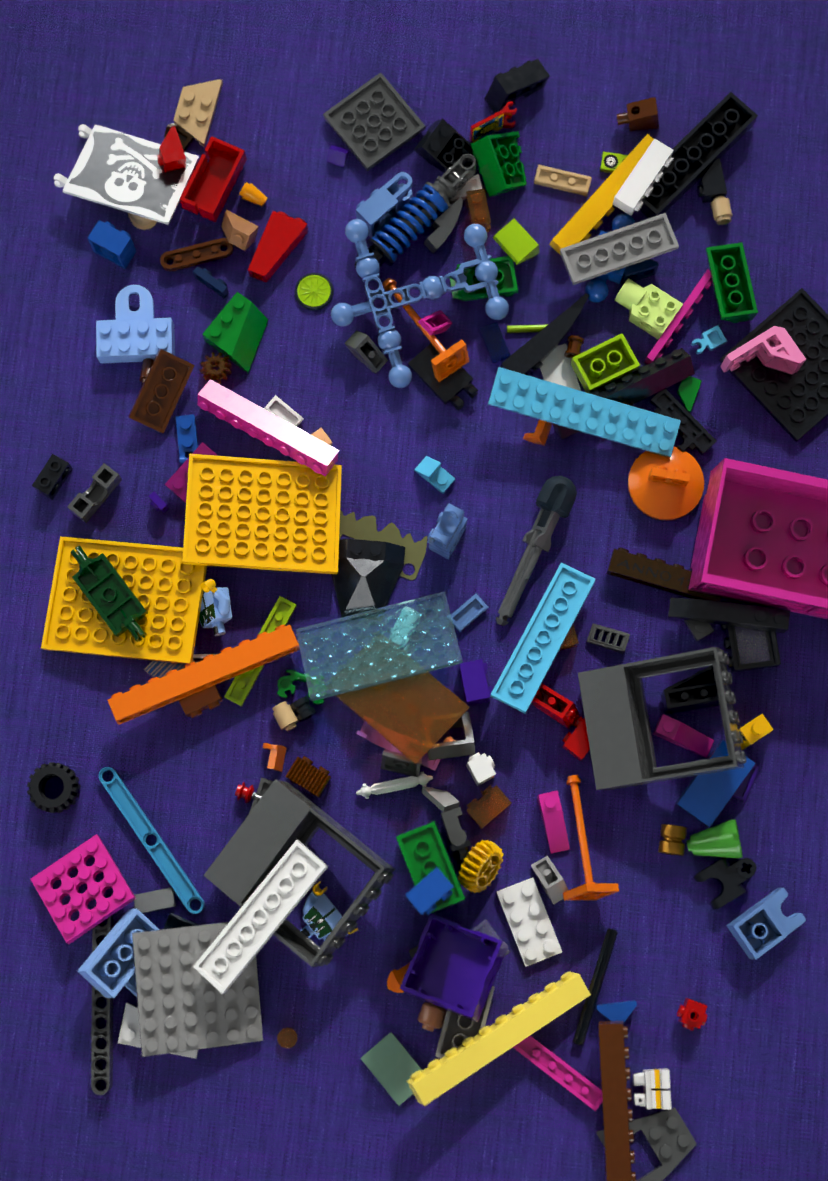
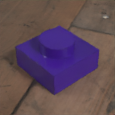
M155 492L148 496L152 501L150 505L156 512L160 510L165 514L169 510L167 504Z

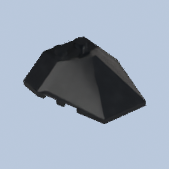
M339 540L338 574L331 575L342 618L381 620L404 567L405 547L382 541Z

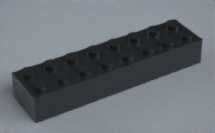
M730 92L673 148L671 157L674 159L668 168L664 167L662 170L663 176L659 182L655 181L652 187L654 188L648 197L645 196L642 201L644 203L640 211L648 218L666 213L708 171L716 159L721 158L754 126L758 115Z

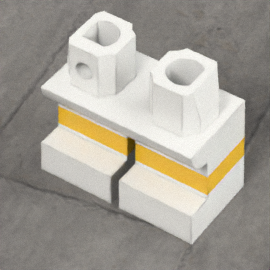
M669 1069L643 1070L641 1073L632 1074L633 1085L643 1086L644 1093H633L634 1105L644 1106L646 1109L671 1110Z

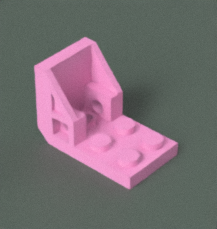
M773 326L726 355L720 367L724 373L728 370L732 372L741 366V362L744 360L748 362L757 355L764 366L788 374H794L799 371L806 358L785 328Z

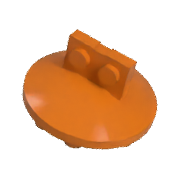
M673 447L671 457L645 451L635 460L630 469L628 490L634 504L647 516L658 520H675L690 513L699 503L704 490V476L695 458L685 450L682 452L678 447Z

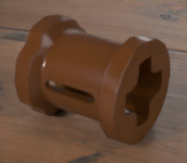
M569 336L567 340L569 342L568 349L564 355L572 359L581 354L580 350L581 345L584 344V339L579 336Z

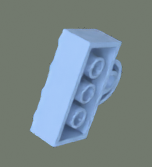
M129 285L118 293L115 301L116 320L96 321V351L100 364L143 362L147 358L154 360L159 349L175 355L174 323L172 318H154L153 298L150 292L143 286ZM134 294L140 296V307L137 311L130 310V297Z
M137 908L128 909L77 972L106 998H115L123 986L137 997L132 933L159 929Z

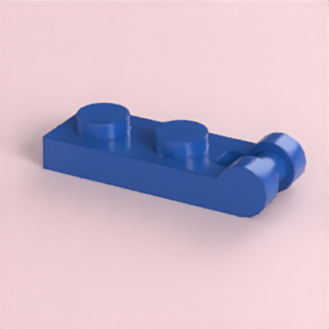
M194 414L176 416L180 467L188 459L186 454L193 453L198 448Z

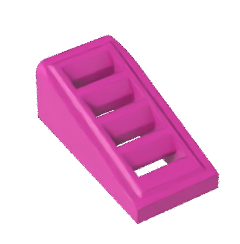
M441 310L418 321L430 335L444 333L452 325V321Z

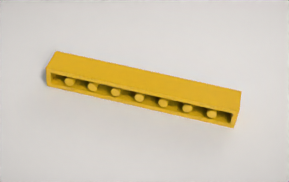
M649 134L641 140L552 239L549 245L560 254V249L588 240L591 237V230L593 228L597 230L603 223L601 219L605 215L607 217L611 215L615 210L613 207L614 197L654 140Z

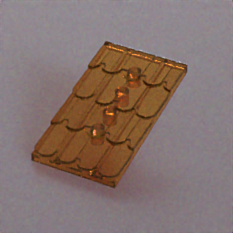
M380 632L326 686L330 692L414 764L470 708Z

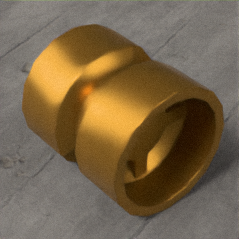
M662 824L660 833L664 839L659 841L658 852L684 856L685 844L682 840L686 837L687 828Z

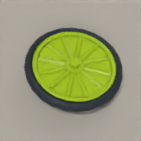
M308 273L297 281L294 293L297 302L302 307L308 310H319L330 303L334 290L331 281L326 276L320 273Z

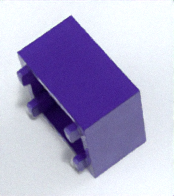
M482 659L459 663L458 670L465 705L471 706L489 702L493 690L487 684V663H483Z

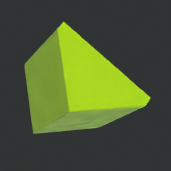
M515 218L493 237L517 265L538 255L540 252L539 244Z

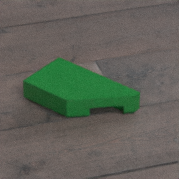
M691 376L681 381L677 392L689 413L702 380Z

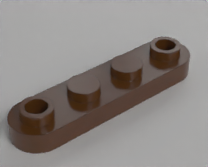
M219 238L167 251L162 254L160 263L164 270L175 271L227 258L233 253V245L228 242L227 238ZM223 247L227 248L226 251H221ZM168 261H173L172 265H168L167 263Z

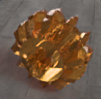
M212 352L211 358L205 355L206 362L200 363L203 367L200 369V372L204 374L205 380H217L218 384H221L220 379L223 378L227 381L226 375L232 374L230 370L232 364L228 362L229 358L227 356L223 357L220 352L215 356L214 352ZM216 366L218 368L219 366V370H213V367Z

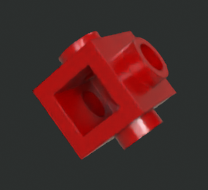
M685 998L684 1004L680 1005L677 1011L678 1021L683 1023L682 1027L694 1031L695 1027L700 1029L701 1025L704 1026L708 1016L705 1014L707 1005ZM692 1012L694 1013L693 1018L690 1017V1014Z

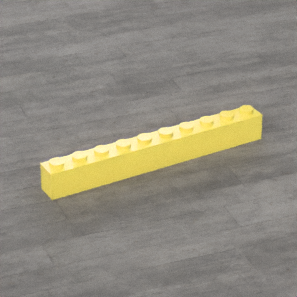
M574 972L563 974L559 981L546 985L544 991L531 995L528 998L529 1001L523 1005L518 1004L513 1007L512 1012L508 1015L498 1017L491 1026L481 1028L476 1036L463 1040L462 1045L458 1048L448 1050L444 1057L431 1061L423 1071L419 1070L413 1073L407 1083L418 1103L423 1106L427 1105L590 996L591 994L580 974Z

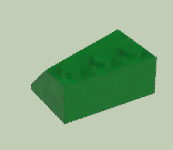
M519 131L487 135L471 144L473 155L478 163L479 172L483 177L485 189L489 197L501 195L527 185L524 164L520 161L519 157L522 150L521 146L517 144Z
M237 292L202 335L206 343L249 374L250 366L257 353L256 351L263 337L268 319L250 300Z

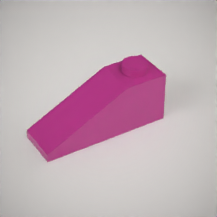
M664 714L660 716L653 735L704 758H707L714 742L713 739Z
M558 790L538 795V804L550 853L570 850Z

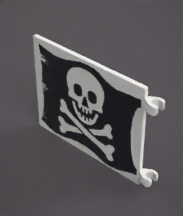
M81 124L78 128L80 131L79 136L81 138H88L69 178L67 179L57 173L54 176V185L56 187H64L63 193L169 225L199 156L184 152L186 168L164 172L163 167L159 166L157 161L161 144L99 125H95L92 130L88 126Z

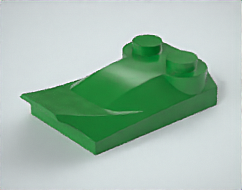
M509 256L490 259L498 268L496 280L499 283L496 286L499 296L510 297L518 293L513 260ZM476 266L464 269L463 271L469 286L481 283L475 276L474 270ZM450 278L451 287H454L456 284L455 280ZM485 288L466 293L464 290L452 292L453 298L461 301L488 298Z

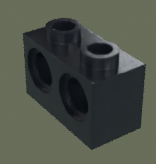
M52 454L32 486L36 491L53 500L73 468L68 462Z

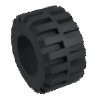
M50 762L49 764H42L41 768L34 770V775H30L31 781L27 783L29 787L27 793L31 796L30 800L37 808L50 813H61L63 810L70 809V806L77 802L75 799L76 797L79 798L80 795L78 789H81L78 784L79 778L69 767L60 763ZM51 777H60L64 783L62 794L56 799L47 798L44 793L45 783Z

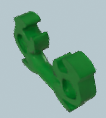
M288 669L286 673L291 675L279 678L277 694L284 699L288 698L285 694L287 691H291L292 695L295 694L296 687L293 685L294 681H303L314 685V688L309 689L308 697L311 698L314 695L317 698L313 701L315 705L323 704L328 694L327 687L319 681L325 680L321 675H307Z

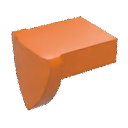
M539 420L535 432L525 433L523 439L545 446L552 424Z
M263 743V749L270 750L267 768L282 772L287 748L282 745Z
M409 964L390 972L387 979V988L395 993H404L399 988Z

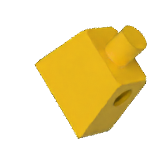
M760 714L738 729L745 738L743 743H740L741 750L773 731V728L763 714Z

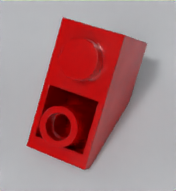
M580 716L574 724L576 727L574 732H568L562 740L565 743L562 747L581 761L590 750L585 717L582 718Z

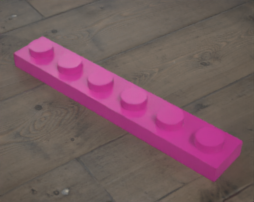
M707 269L648 354L644 362L648 365L662 357V349L664 347L668 348L673 341L671 336L674 332L678 334L684 325L681 323L683 319H688L692 314L694 303L698 305L703 298V290L710 288L713 281L709 269Z
M531 1035L513 1047L594 1111L603 1102L601 1089Z

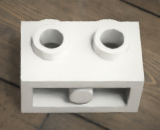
M478 752L469 757V762H467L466 766L477 786L495 777L496 773L493 769L495 764L491 756L487 757L485 753L480 755Z

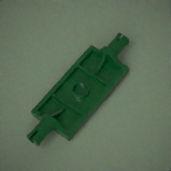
M81 546L75 548L77 552L73 549L71 555L79 563L80 569L72 578L115 636H120L128 629L136 642L142 640L140 636L145 638L147 634L137 622L148 612L107 557L102 553L97 558L92 559L86 555Z

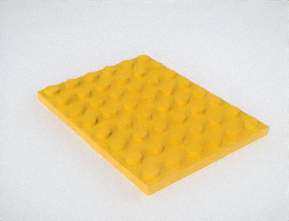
M189 454L182 564L338 574L342 465H334L325 477L314 472L306 465L293 461Z
M60 536L41 648L43 650L191 664L203 590L200 585L205 581L207 566L182 564L183 547ZM77 546H81L86 555L92 559L97 558L103 553L147 610L148 614L137 622L147 634L145 638L140 636L141 641L136 642L128 629L120 636H115L72 578L80 569L79 563L71 555L73 549L77 552L75 549Z

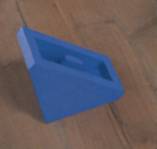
M630 1000L595 1005V1009L610 1021L625 1022L637 1006V1001Z

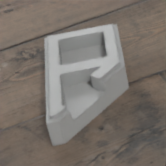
M430 787L422 788V794L442 812L459 807L460 802L448 791Z

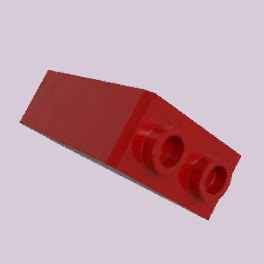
M272 211L248 268L249 276L267 283L307 234V223L301 218L296 217L294 219L289 217L282 211Z
M541 684L531 704L569 729L579 719V712L572 701L546 685Z

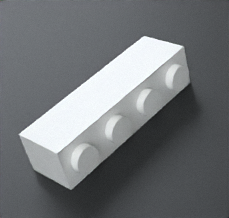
M654 138L614 197L613 205L632 216L634 211L638 212L644 203L642 201L643 198L651 194L654 188L652 187L655 181L658 183L663 176L662 170L664 167L668 168L674 159L671 157L673 149Z

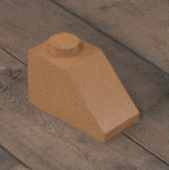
M228 210L225 211L221 225L228 242L244 251L255 242L259 226Z

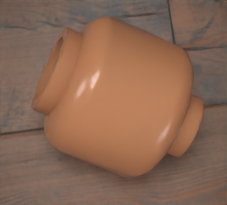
M429 1002L423 1003L418 1021L423 1024L422 1028L433 1032L434 1028L441 1029L446 1010Z

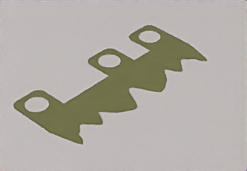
M340 504L339 540L342 534L358 540L389 542L405 547L404 565L407 563L412 564L415 567V572L412 575H405L402 569L400 576L409 580L416 579L426 554L427 536L421 541L414 543L410 533L402 538L399 529L392 522L378 532L375 516H365L356 521L355 512L344 516Z

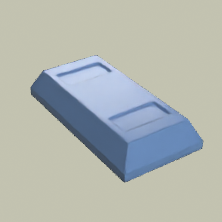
M474 594L448 617V620L461 632L489 607L477 594Z

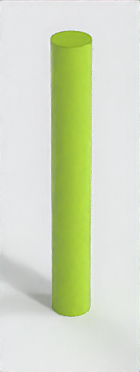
M549 324L507 326V333L540 332Z

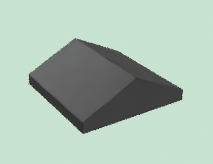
M384 750L381 769L418 777L423 758Z

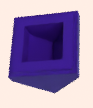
M332 145L328 150L326 162L344 168L350 150Z

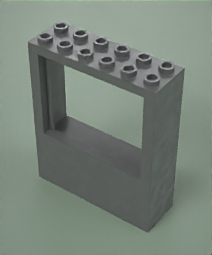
M713 647L578 673L596 790H612L744 768L746 755L744 751H741L740 743H743L741 731H738L737 728L739 715L737 711H734L733 704H736V697L734 692H731L730 684L733 681L731 673L727 671L729 658L728 654L724 653V650ZM713 665L728 756L657 767L642 678Z
M275 779L204 876L242 907L294 842L299 840L303 845L307 846L319 828H321L375 873L320 947L287 919L284 920L273 935L311 967L328 965L333 959L332 954L336 948H341L345 943L344 938L348 932L351 933L358 924L356 921L359 917H363L370 908L368 905L371 901L376 900L380 896L382 886L391 881L395 868L291 784Z

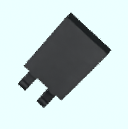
M430 343L408 362V366L445 405L451 402L459 411L464 406V402L457 395L463 389L472 399L478 394L477 388L470 384L473 382V378L461 367L441 382H438L434 376L431 360L440 353Z

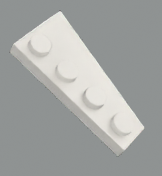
M126 1003L118 1043L141 1048L138 1008L130 1003ZM199 1049L169 1054L196 1059Z

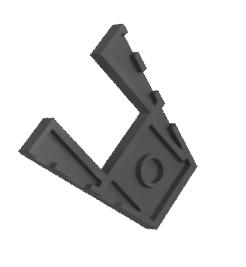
M675 1107L671 1108V1110H663L629 1122V1130H633V1133L641 1130L661 1162L660 1166L636 1181H663L697 1144ZM604 1129L598 1130L596 1134L605 1147Z

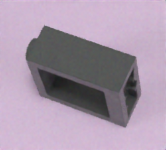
M469 712L423 718L424 726H420L421 738L426 739V741L422 742L423 752L428 753L429 760L475 754V743ZM463 727L465 740L431 743L430 731Z

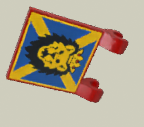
M507 102L505 107L499 112L472 125L470 128V143L472 144L503 128H513L516 122H507L517 113V108L514 110L509 109V107L513 106V102Z

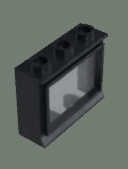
M721 625V629L725 630L726 636L723 638L724 648L728 649L729 664L727 666L731 668L732 673L777 667L781 664L776 632Z

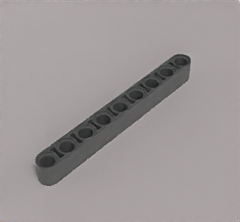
M113 916L107 918L106 926L102 927L98 924L92 928V953L99 945V938L102 935L106 937L114 927ZM92 985L91 1088L95 1094L103 1095L110 1091L113 1085V998H106V1007H100L98 1000L101 996H104ZM100 1017H104L107 1020L105 1028H101L98 1025ZM100 1038H104L107 1041L105 1049H101L98 1046ZM100 1058L104 1059L107 1063L104 1070L98 1067V1060ZM100 1079L104 1080L107 1084L105 1090L98 1088L97 1084Z

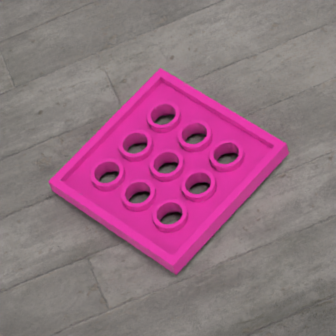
M97 834L31 878L34 887L67 944L72 943L136 899ZM94 857V864L89 867L86 866L87 860ZM77 868V876L70 878L71 870ZM99 873H104L103 880L100 882H96V875ZM56 880H61V886L58 889H53V883ZM87 884L86 892L80 894L79 887ZM112 888L113 895L105 898V891ZM70 895V902L66 905H63L62 899L65 896ZM91 900H96L95 908L88 909V903ZM75 911H79V918L72 921L71 915Z

